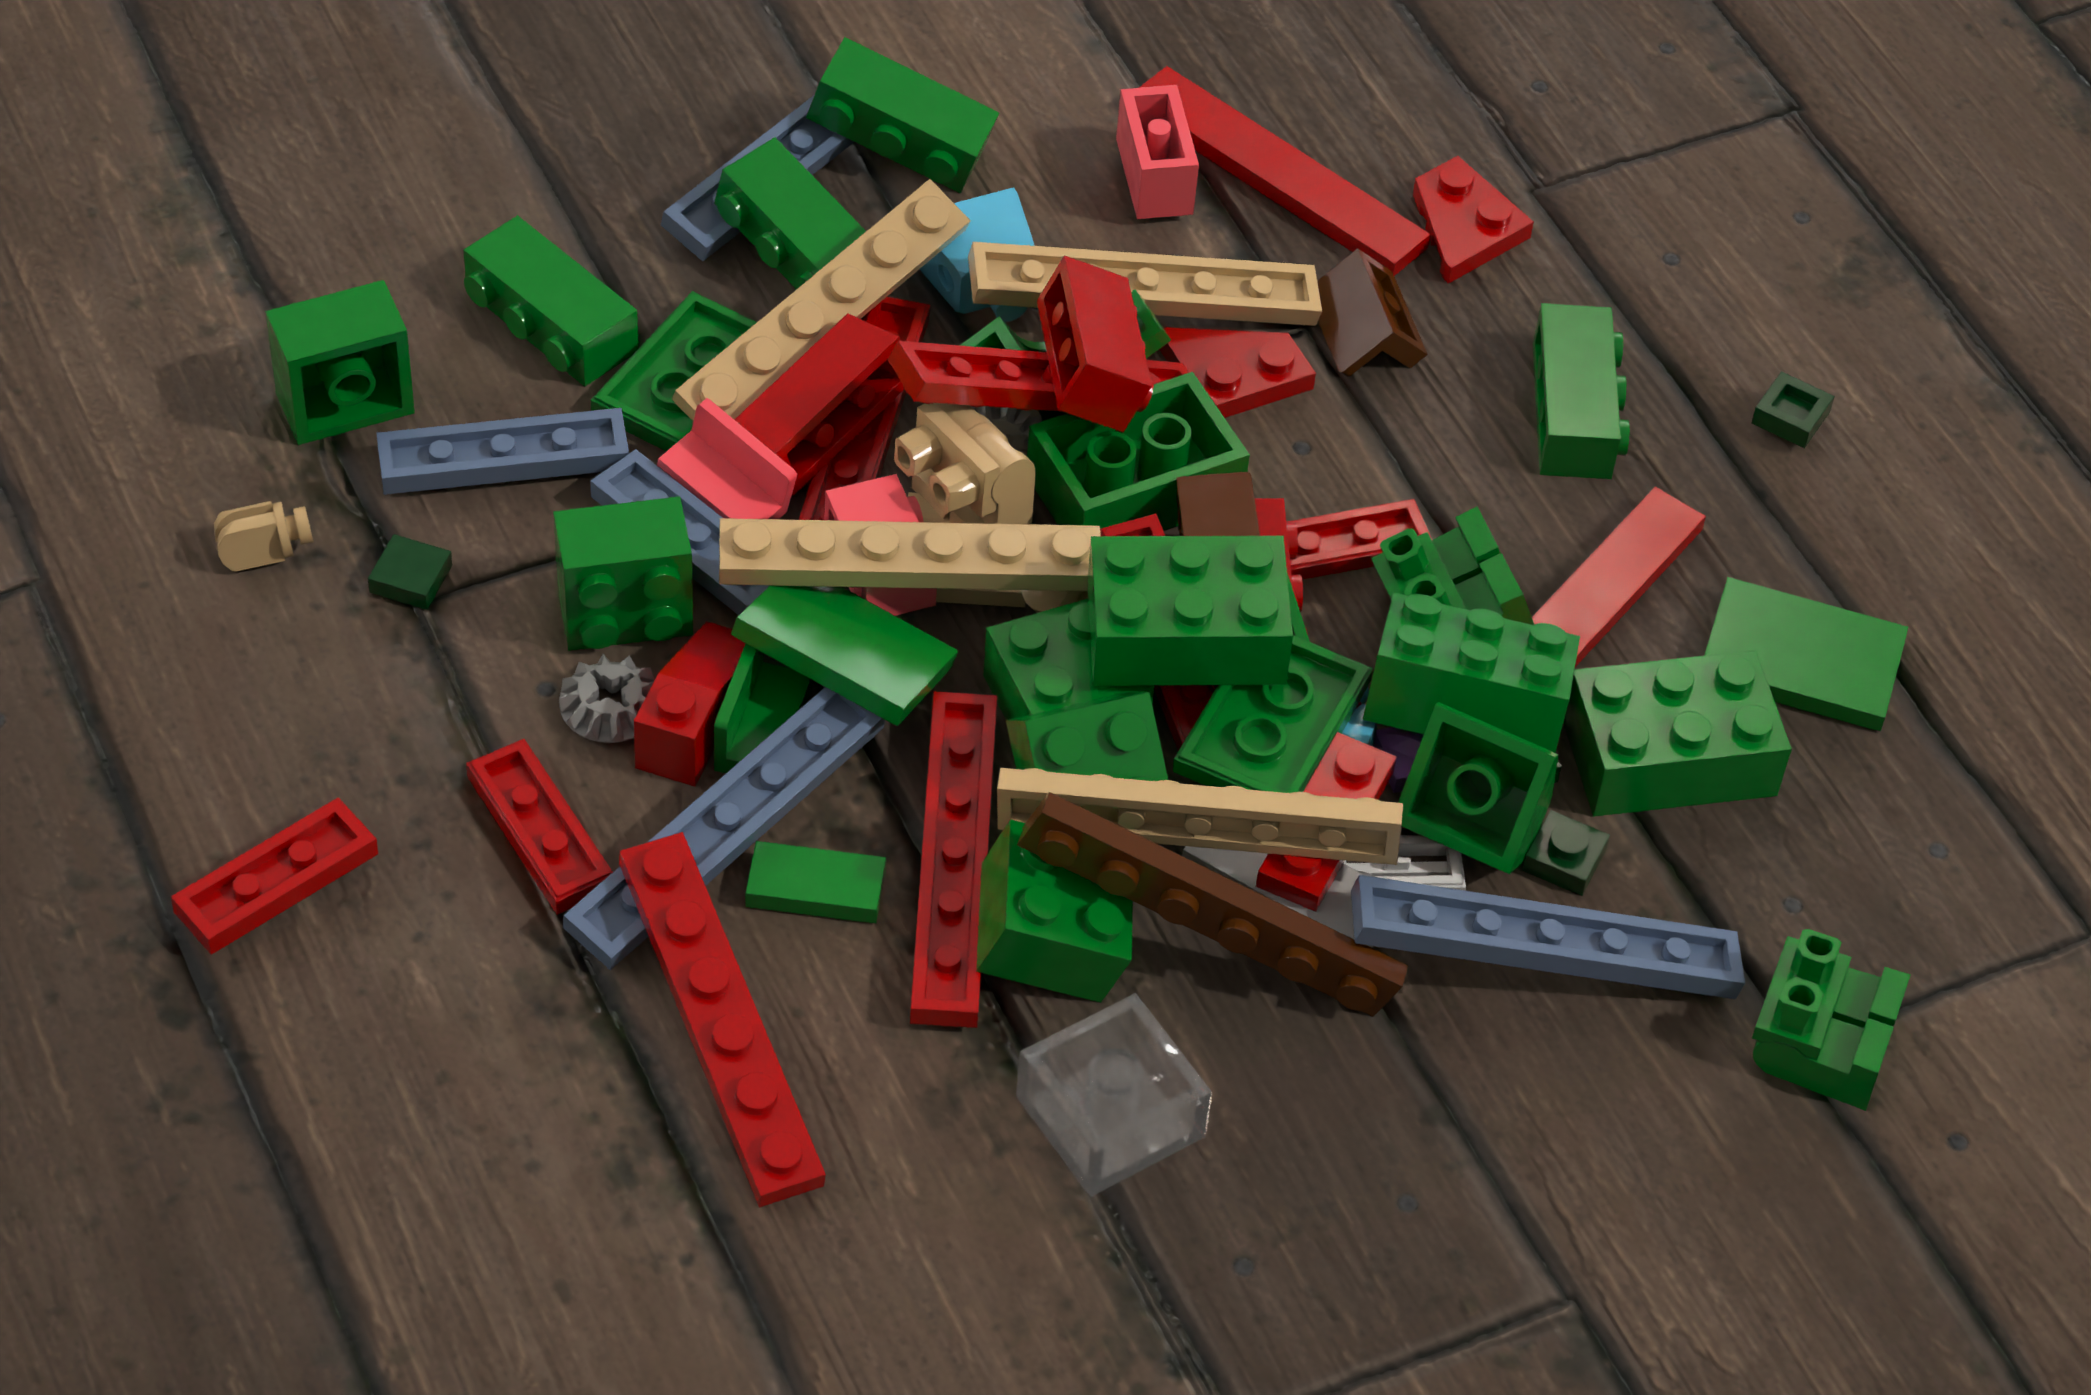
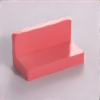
M708 398L697 406L691 431L660 456L657 462L659 468L723 518L780 519L787 513L797 478V473L791 466Z

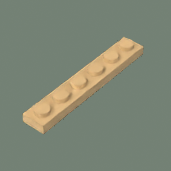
M929 179L677 388L672 400L692 421H694L697 406L706 398L710 399L730 417L735 419L847 313L861 319L966 231L971 220Z
M972 242L968 254L974 304L1038 308L1037 299L1065 255L1127 277L1131 292L1136 289L1153 314L1158 316L1316 326L1322 313L1315 265Z
M720 518L719 584L1088 591L1091 536H1101L1100 526Z
M1000 768L997 787L999 830H1004L1010 819L1026 823L1046 795L1051 792L1156 844L1397 865L1403 803L1385 802L1374 798L1351 799L1317 796L1307 792L1282 793L1248 790L1239 786L1214 787L1180 784L1172 780L1146 781L1113 778L1105 774L1078 775L1056 773L1037 768L1024 770Z

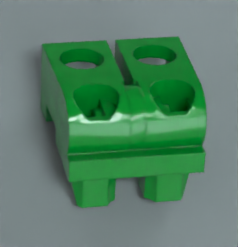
M1478 506L1455 517L1459 527L1431 540L1428 532L1417 536L1415 530L1409 528L1381 542L1380 547L1383 553L1371 558L1391 600L1393 592L1407 596L1423 594L1435 598L1441 604L1467 610L1488 609L1500 614L1505 619L1534 625L1524 595L1503 554L1500 552Z
M1804 929L1800 939L1790 936L1786 938L1752 1039L1756 1040L1753 1049V1059L1757 1066L1767 1074L1866 1111L1911 974L1884 967L1882 976L1879 977L1849 968L1852 957L1839 953L1842 942L1838 938L1811 929Z

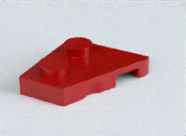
M1459 156L1415 178L1413 197L1419 214L1426 219L1425 231L1430 233V245L1437 246L1442 260L1440 273L1448 284L1531 238L1534 221Z
M1164 328L1171 341L1159 350L1167 362L1183 363L1189 373L1193 372L1224 418L1314 389L1316 372L1289 333Z

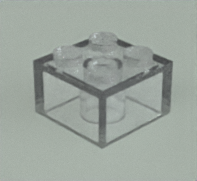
M1136 993L1020 1051L1016 1097L1090 1197L1206 1136L1212 1091Z

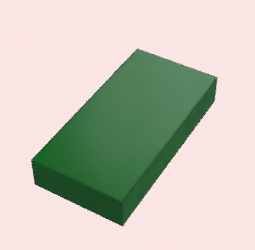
M756 841L745 893V907L876 924L886 872V857Z

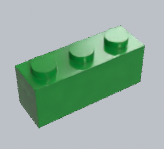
M844 37L818 84L806 118L961 194L985 148L999 112Z
M776 137L722 169L714 202L721 217L731 227L738 228L756 247L763 262L771 268H776L795 290L866 232Z
M518 215L463 250L465 265L464 287L471 300L479 307H487L506 323L509 330L517 338L529 341L545 354L555 369L560 372L566 371L584 387L631 357L638 350L637 309Z
M1541 303L1533 340L1540 475L1612 479L1617 455L1626 456L1630 436L1629 420L1620 419L1619 411L1624 410L1626 401V376L1616 374V368H1620L1622 362L1623 333L1613 331L1612 307Z

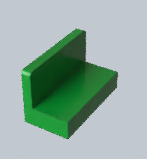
M745 643L714 724V771L722 773L730 771L807 703L812 691V679L791 668L764 662V653Z

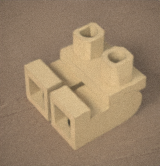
M933 403L917 407L916 428L895 439L894 460L896 465L908 477L913 476L911 488L916 493H919L943 519L949 517V523L1032 524L1035 487L1034 463L1022 452L1014 449L1008 443V438L989 419L976 412L970 405Z

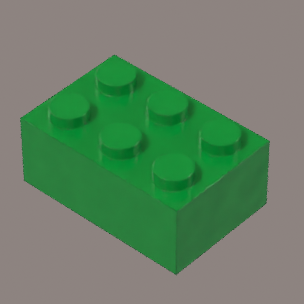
M1193 372L1154 384L1153 393L1147 407L1142 412L1135 413L1124 432L1066 413L1030 425L1027 457L1035 465L1034 489L1057 525L1100 526V529L1157 514L1163 531L1177 527L1176 477L1248 472L1250 457L1246 448Z
M1091 536L1087 588L1093 686L1287 685L1293 630L1284 536Z
M1393 592L1363 720L1424 734L1434 706L1440 702L1556 753L1570 699L1580 636L1566 633L1560 627L1552 624L1538 623L1531 625L1505 619L1500 614L1488 609L1467 610L1441 604L1438 600L1428 595L1412 594L1407 596Z
M1756 650L1574 670L1570 699L1563 724L1593 817L1774 797L1778 795L1792 748Z

